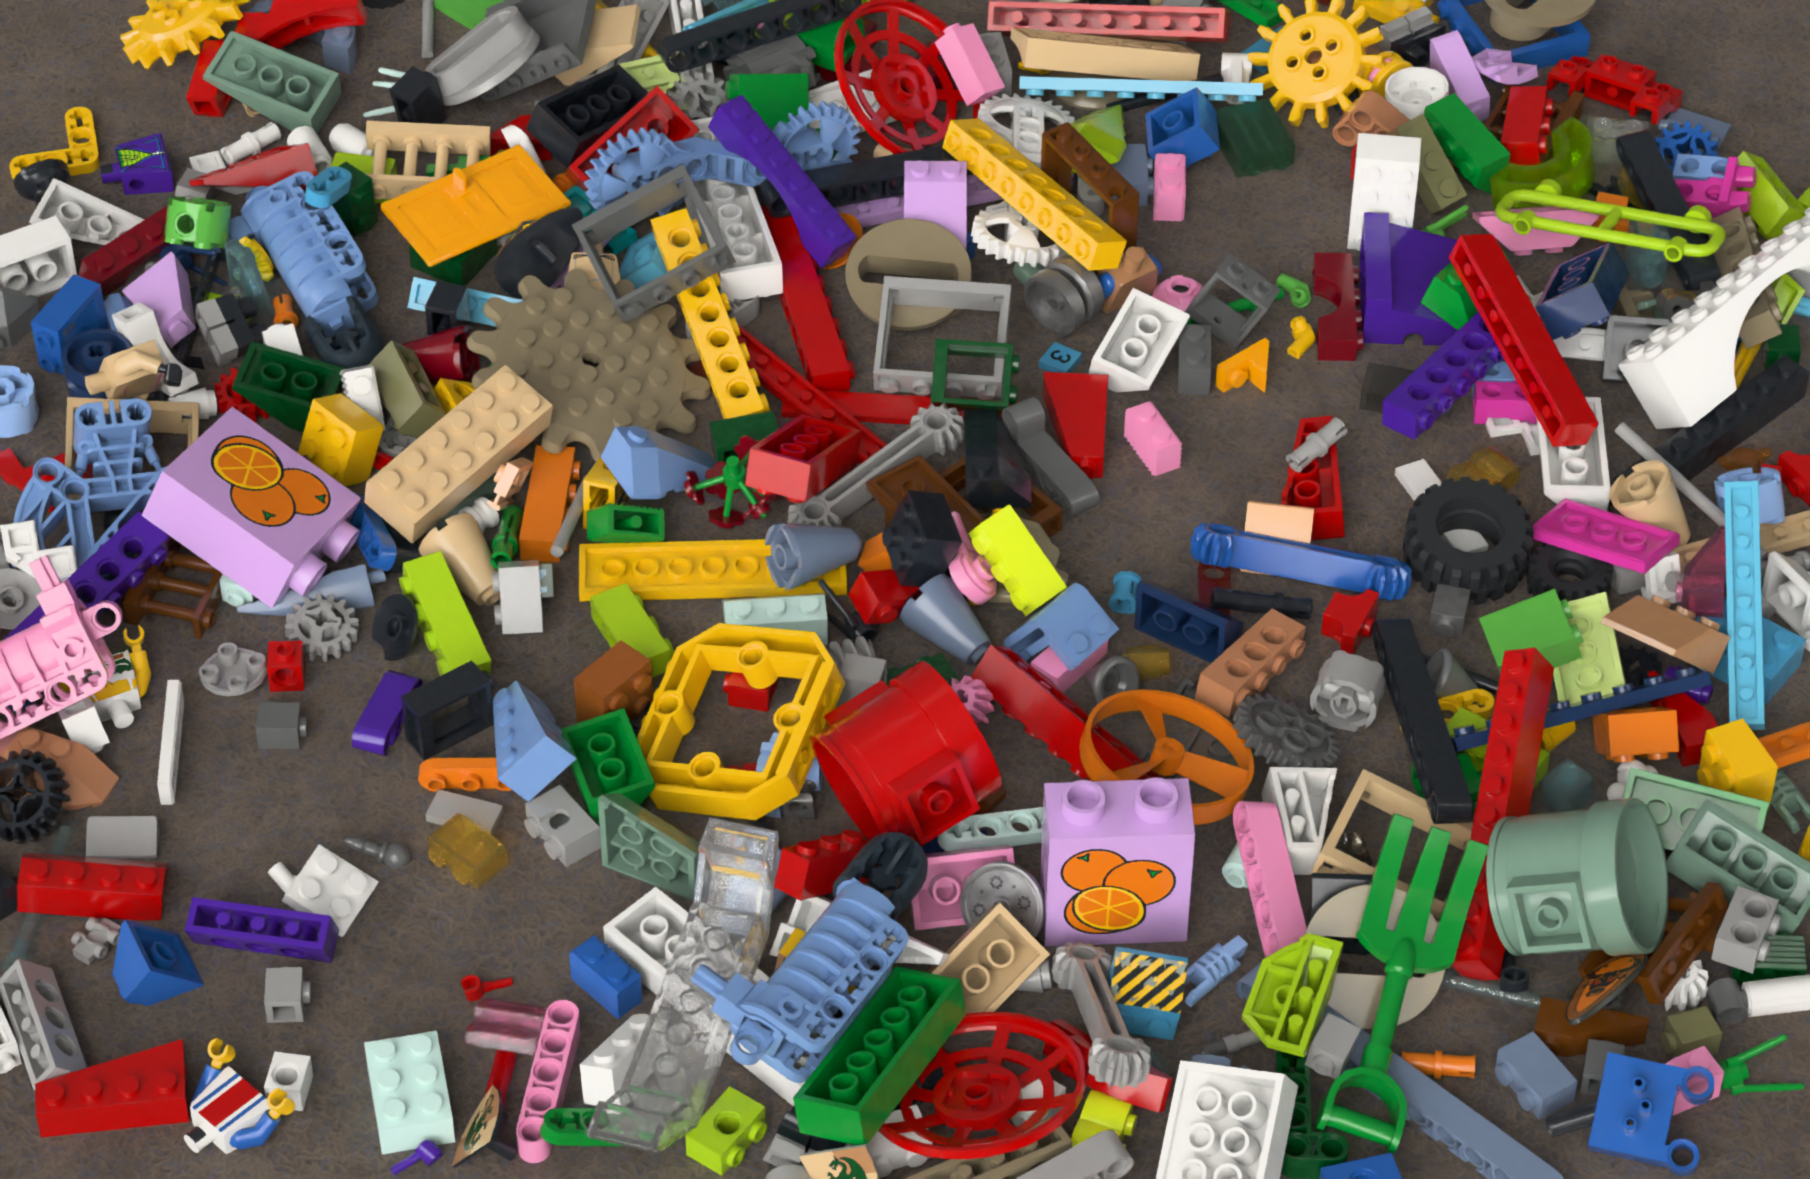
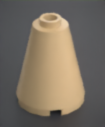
M1649 460L1632 467L1634 472L1625 478L1622 474L1616 479L1610 489L1609 498L1613 506L1621 514L1633 520L1680 534V544L1678 546L1687 544L1691 535L1672 473L1660 460Z
M461 513L449 517L445 520L448 524L440 531L434 527L426 535L419 547V553L423 557L441 551L455 583L462 593L479 606L495 604L500 600V592H493L492 572H498V570L490 563V559H492L491 552L478 521L470 513Z

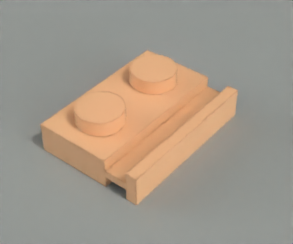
M520 457L509 461L507 465L502 464L494 477V482L497 485L493 492L497 493V496L489 500L487 505L497 511L513 505L515 500L511 497L513 494L520 492L533 462Z

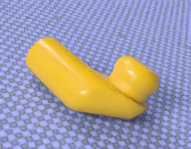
M1297 316L1290 322V327L1293 329L1291 333L1295 341L1287 348V353L1297 359L1315 342L1313 329L1307 323L1304 316Z

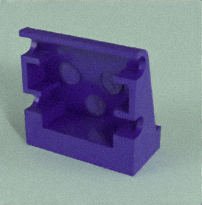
M1364 212L1359 254L1363 343L1403 344L1406 335L1417 333L1423 337V345L1442 346L1458 331L1420 303L1434 277L1451 262L1449 255L1458 240L1389 223V213Z

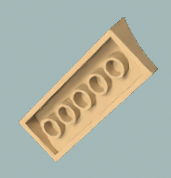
M1012 27L1010 39L1019 50L1024 68L1148 80L1192 81L1197 79L1200 54L1180 43Z

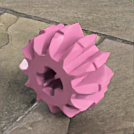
M966 675L961 682L958 679L952 678L951 688L962 701L976 725L978 726L981 722L989 724L986 714L995 712L994 706L990 703L994 699L993 694L986 688V685L981 680H973L970 676Z

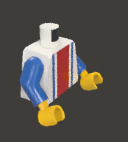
M218 1038L213 1039L208 1045V1054L213 1060L211 1063L208 1062L190 1104L192 1123L195 1128L185 1134L184 1139L189 1148L195 1153L201 1151L211 1142L226 1154L236 1149L242 1150L262 1146L280 1123L281 1119L279 1116L281 1114L289 1115L295 1109L294 1101L286 1098L287 1092L282 1089L272 1090L268 1098H266L231 1067L228 1066L223 1069V1063H228L235 1057V1049L227 1044L223 1053L219 1055V1051L223 1046V1040Z

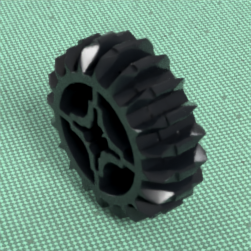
M22 749L20 755L16 751H9L8 760L0 757L1 839L7 842L13 839L18 844L25 843L26 839L31 842H38L39 833L45 837L50 836L48 827L50 824L55 827L60 826L59 821L56 819L58 814H68L67 810L61 807L62 803L71 800L69 795L63 793V791L70 787L68 781L61 780L66 773L63 769L56 768L57 762L50 757L46 758L42 752L37 751L33 754L28 749ZM34 771L41 775L45 791L37 789ZM2 802L10 805V814L13 815L12 822H9L2 809Z

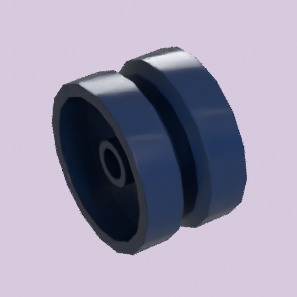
M92 329L72 337L63 347L61 355L69 396L108 399L105 391L90 395L86 388L85 377L98 373L105 357L131 348L130 341L121 333L110 329Z

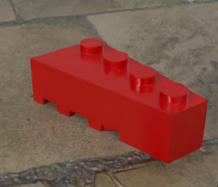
M1333 415L1301 418L1293 451L1306 441V436L1312 432H1318L1329 423ZM1335 442L1328 448V453L1325 456L1314 459L1300 473L1295 472L1289 466L1286 486L1283 487L1281 495L1282 505L1314 508L1311 540L1345 537Z
M183 1039L35 1083L36 1117L41 1138L190 1122L188 1068Z

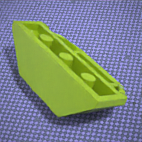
M1307 933L1300 937L1299 941L1281 948L1262 960L1242 1013V1020L1267 1048L1300 1057H1305L1308 1054L1331 997L1343 942Z

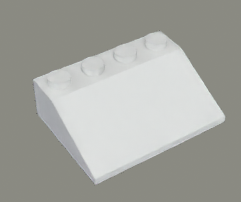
M1180 1060L1156 1179H1280L1298 1085L1281 1073Z

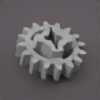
M698 70L694 72V78L686 73L683 74L685 82L675 81L674 85L677 91L668 92V95L673 98V102L690 119L695 117L696 119L713 117L719 106L730 101V99L725 97L726 92L725 87H722L724 84L722 79L718 77L714 79V74L706 72L703 75ZM699 85H708L712 90L707 89L703 91Z
M320 593L316 594L314 601L303 597V606L294 603L292 605V613H287L285 637H288V641L302 640L304 654L306 652L309 653L310 661H314L316 656H321L323 662H327L328 655L331 654L339 659L341 658V649L350 652L351 642H357L358 640L357 631L359 630L358 618H355V609H346V600L344 599L338 603L334 602V595L330 594L327 600H322Z

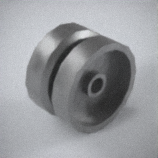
M1067 254L1056 257L1043 270H1039L1031 276L1024 284L1023 290L1025 303L1032 317L1038 324L1060 337L1072 334L1085 321L1098 314L1104 306L1105 297L1103 289L1095 273L1086 269L1076 259Z

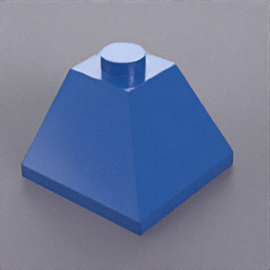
M125 920L121 924L112 975L119 988V993L125 1001L131 1004L137 1003L150 1006L204 985L178 933Z

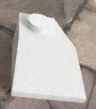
M1773 551L1769 553L1761 592L1762 598L1775 607V612L1802 637L1807 630H1810V572L1806 571L1795 560Z

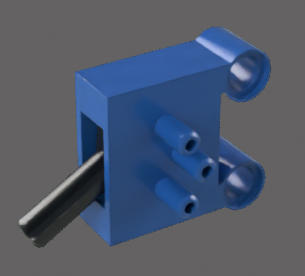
M1608 1052L1598 1100L1547 1116L1545 1118L1546 1126L1551 1137H1557L1592 1126L1588 1142L1589 1151L1665 1167L1678 1176H1688L1693 1174L1699 1166V1150L1691 1140L1684 1138L1676 1139L1667 1145L1677 1093L1681 1091L1683 1097L1694 1105L1707 1103L1714 1093V1078L1712 1073L1702 1066L1685 1069ZM1694 1077H1701L1708 1083V1088L1704 1093L1694 1094L1687 1087L1688 1081ZM1679 1149H1686L1692 1153L1693 1161L1687 1166H1678L1672 1160L1673 1153Z

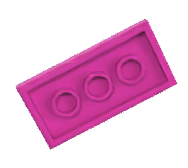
M1568 499L1562 500L1533 525L1534 540L1643 574L1647 573L1680 544V534Z

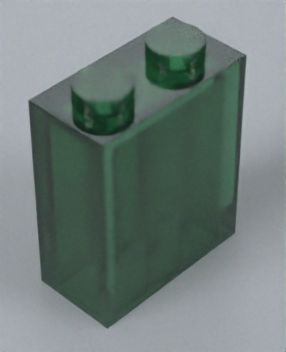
M1269 98L1216 110L1219 147L1236 178L1255 176L1261 172L1274 169L1283 170L1288 166L1294 165L1295 143Z

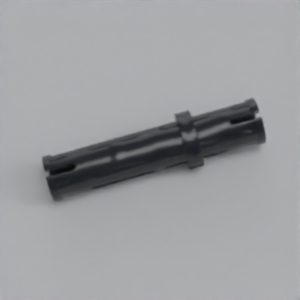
M1213 587V593L1210 594V607L1214 609H1230L1264 614L1274 609L1287 617H1298L1308 620L1313 609L1312 598L1284 596L1283 592L1263 594Z

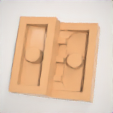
M1248 501L1245 531L1310 543L1314 508ZM1240 569V572H1249V573L1265 574V573H1259V572H1254V571H1249V570Z

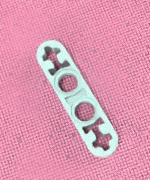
M1043 807L970 815L938 835V843L945 851L1007 844L1012 847L1042 843ZM1022 823L1028 827L1029 831L1019 832L1012 827V824ZM979 828H992L996 835L986 836L980 832Z

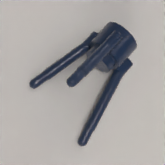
M168 244L162 249L159 260L172 252L186 272L190 269L202 276L203 268L192 263L189 252L215 256L217 251L214 249L195 248L193 245ZM215 275L213 282L222 286L228 285L226 281Z

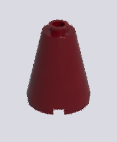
M459 325L401 344L415 351L432 384H437L440 378L472 383L473 371L480 370V354L469 350L466 344L470 336L468 330L472 329L470 325Z

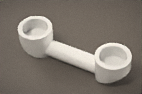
M514 125L501 129L509 147L512 148L520 144L546 174L527 134Z

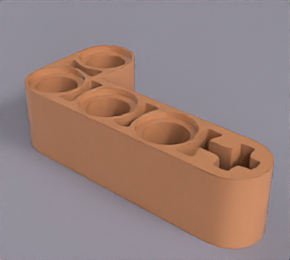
M1366 91L1345 110L1333 129V137L1339 144L1350 147L1357 144L1358 133L1386 135L1395 128L1410 121V119L1378 93ZM1448 158V160H1449V162H1450L1452 168L1454 169V168H1455V165H1454L1453 162Z

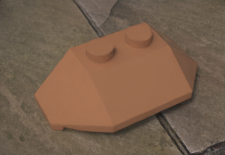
M29 726L0 739V757L8 760L9 751H16L20 755L22 749H28L33 754L37 751L42 752L46 758L50 757L57 762L56 768L59 767L66 773L61 780L68 781L70 785L69 788L63 791L71 799L68 802L62 803L61 807L66 810H77L91 805L93 807L103 805L119 782V777L83 744ZM34 771L37 789L45 791L41 775Z

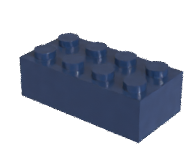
M1608 242L1555 267L1535 306L1552 340L1562 336L1564 339H1569L1577 335L1581 331L1580 328L1589 324L1595 327L1603 324L1610 318L1609 315L1615 308L1616 301L1620 297L1619 295L1629 276V272L1614 243Z

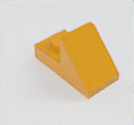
M1263 338L1218 364L1215 386L1224 393L1233 387H1241L1248 379L1265 393L1269 340Z

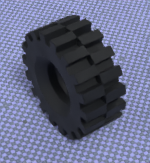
M1544 543L1543 547L1538 545L1534 553L1531 554L1526 582L1528 584L1527 590L1534 597L1555 589L1559 600L1566 599L1567 602L1606 592L1608 596L1613 576V564ZM1570 574L1580 578L1581 581L1566 582L1557 576Z

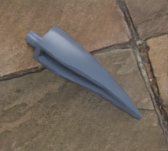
M365 564L334 571L320 578L315 587L305 597L309 598L310 601H314L316 594L320 593L322 600H327L330 594H332L336 603L343 599L346 600V609L354 608L355 610H360L362 608L374 607L375 604L370 585L386 581L384 571L378 569L367 572ZM291 590L273 608H270L261 600L236 608L239 613L286 616L287 613H292V605L294 603L303 606V596Z

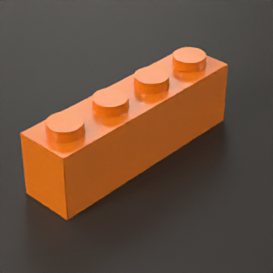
M536 445L519 536L520 560L560 563L561 557H554L550 549L578 490L574 480L581 479L582 462L576 461L575 447H565L563 452L552 454L545 451L542 445ZM569 542L565 548L566 552H568Z

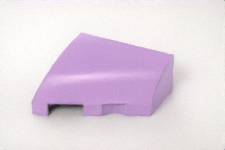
M1486 48L1472 57L1478 72L1496 82L1513 85L1525 83L1538 77L1537 65L1512 62L1511 51Z

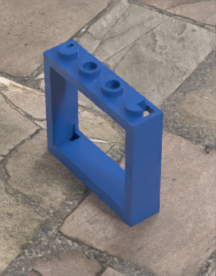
M1439 0L1437 7L1440 12V18L1448 22L1451 32L1458 30L1470 55L1475 56L1486 48L1495 49L1464 8L1465 6L1485 0ZM1579 20L1564 26L1553 27L1560 37L1509 50L1511 51L1512 62L1537 65V69L1557 64L1561 59L1567 61L1573 55L1578 57L1587 56L1590 34Z

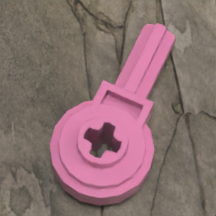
M953 511L951 514L963 543L948 568L959 591L974 603L982 605L996 595L997 582L987 560L972 546L959 513Z

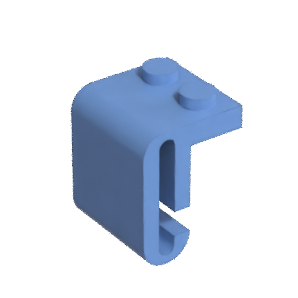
M1073 583L1044 604L1005 638L1004 646L1010 647L1027 661L1031 656H1034L1049 645L1065 666L1072 671L1114 635L1119 628L1084 586Z

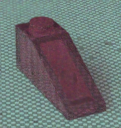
M1720 526L1684 567L1683 581L1676 582V601L1682 602V607L1696 613V616L1723 618L1726 570L1725 526Z

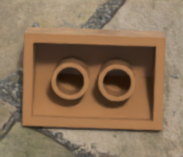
M1637 595L1605 615L1601 621L1602 624L1714 674L1730 640V636L1718 631L1721 626L1720 624L1703 616L1700 622L1694 620L1696 613L1678 605L1675 611L1670 610L1669 608L1672 603L1656 595H1653L1651 600Z

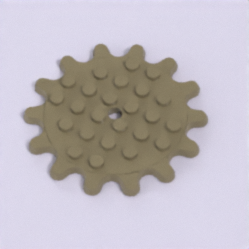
M573 269L564 277V287L550 288L535 276H525L518 284V291L523 298L522 302L511 303L499 297H492L484 304L483 313L496 324L497 329L494 331H474L468 337L466 344L472 352L486 356L492 365L488 368L480 369L473 376L472 385L477 389L500 368L507 365L553 405L550 426L543 431L541 441L542 448L548 453L559 454L563 452L567 444L576 441L587 445L592 458L597 461L598 458H601L615 427L639 426L654 432L662 428H671L682 434H689L695 430V416L682 405V402L687 399H707L710 396L711 387L710 382L706 378L691 373L686 367L689 363L697 362L701 359L693 339L678 338L670 332L669 329L674 326L678 318L676 309L673 306L663 304L623 323L606 291L591 286L587 281L586 274L579 269ZM622 279L615 284L621 297L635 290L634 284L626 279ZM583 359H585V361H591L595 364L598 363V366L593 367L591 365L584 364Z

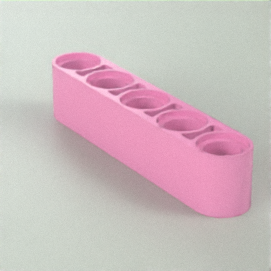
M1239 801L1233 810V825L1263 952L1268 957L1281 948L1299 941V938L1305 935L1307 927L1277 806L1273 802Z
M558 1000L549 1005L543 1022L516 1127L518 1153L524 1161L529 1163L544 1161L549 1157L553 1145L542 1138L540 1126L548 1110L562 1108L580 1038L579 1009L572 1001Z

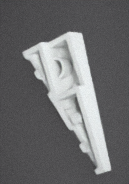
M823 896L802 901L796 899L788 923L781 922L770 955L778 957L779 951L796 927L807 933L832 900ZM890 935L885 939L881 948L886 952L887 948L896 938ZM908 935L907 945L895 963L943 965L948 959L949 954Z

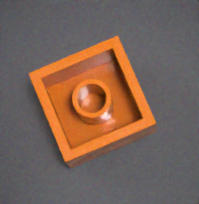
M1661 706L1618 709L1593 716L1596 753L1606 755V760L1632 762L1635 760L1634 755H1640L1642 758L1648 757V760L1668 759L1669 752H1679L1677 711Z

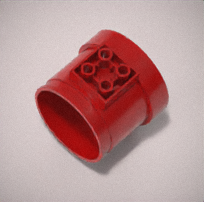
M920 661L891 679L889 687L881 680L824 715L829 729L811 737L813 752L827 782L850 819L868 841L882 833L897 832L913 837L923 846L980 810L978 803L1002 788V780L995 759L972 716L946 680L930 664L924 661Z

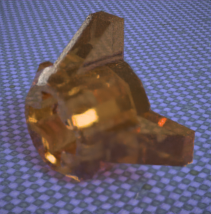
M1738 447L1730 455L1718 457L1717 460L1722 467L1729 471L1752 467L1753 473H1758V465L1771 456L1772 452L1769 447L1757 450Z

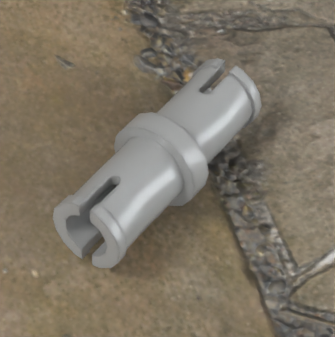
M1334 417L1318 432L1310 433L1306 436V441L1286 456V461L1290 462L1289 466L1295 472L1300 473L1314 459L1325 456L1328 453V448L1348 433L1347 428L1340 430L1345 424L1339 418Z

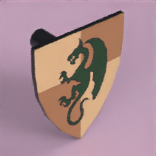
M492 1085L471 1117L459 1142L452 1167H458L486 1147L509 1161L513 1160L516 1156L518 1149L501 1139L508 1115L502 1111L501 1092L495 1085Z

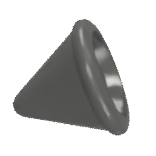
M1448 648L1439 649L1426 664L1437 699L1472 689H1479Z
M1125 656L1111 657L1104 663L1089 669L1084 675L1097 704L1111 695L1139 689L1140 678L1137 666L1131 659Z

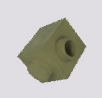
M1707 1006L1689 1011H1678L1668 1016L1664 1033L1661 1034V1042L1667 1054L1672 1053L1674 1058L1702 1046H1705L1711 1055L1718 1054L1722 1038V1031Z

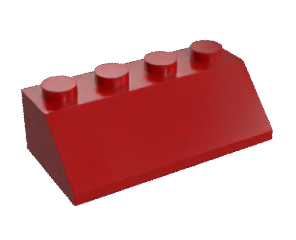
M656 86L568 167L565 176L584 192L589 190L584 185V182L590 179L585 173L586 170L594 169L595 167L590 160L600 158L601 155L598 153V149H608V139L615 143L617 142L618 133H621L625 138L631 128L636 134H638L641 127H644L647 132L653 128L658 134L663 132L669 139L675 142L694 137L700 129ZM638 146L627 150V154L639 151ZM611 163L606 171L611 175L614 163Z
M26 852L21 858L17 884L18 912L134 921H158L162 918L168 863Z

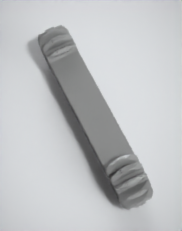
M932 402L929 409L919 407L917 415L912 416L910 429L818 496H813L804 503L789 505L787 523L842 527V521L874 498L866 490L867 481L918 455L927 459L935 452H939L942 457H944L946 450L955 452L957 444L963 443L964 420L962 416H959L956 407L948 409L945 402L940 407H935Z
M1078 941L1077 944L1067 942L1064 946L1058 947L1053 956L1051 968L1052 981L1057 983L1061 989L1071 990L1092 1040L1088 1057L1089 1073L1095 1076L1096 1081L1108 1083L1109 1087L1113 1085L1119 1086L1122 1089L1127 1085L1138 1087L1139 1083L1146 1081L1149 1074L1151 1048L1145 1045L1142 1039H1134L1129 1036L1107 983L1112 965V956L1105 953L1104 948L1094 947L1092 943L1083 944Z

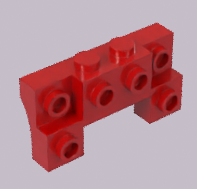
M1601 54L1595 62L1590 61L1586 57L1575 55L1567 61L1561 59L1548 73L1547 79L1548 90L1552 91L1560 82L1570 84L1568 94L1570 96L1573 91L1579 92L1584 87L1585 97L1629 111V116L1632 117L1639 114L1643 108L1652 111L1651 124L1655 125L1669 112L1675 113L1680 108L1683 90L1673 88L1669 84L1655 82L1656 71L1647 69L1639 64L1619 60L1615 56Z

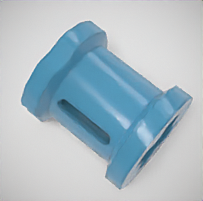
M1120 571L1115 574L1113 578L1115 589L1114 593L1109 597L1108 603L1113 612L1135 613L1137 584L1141 581V577L1137 573Z

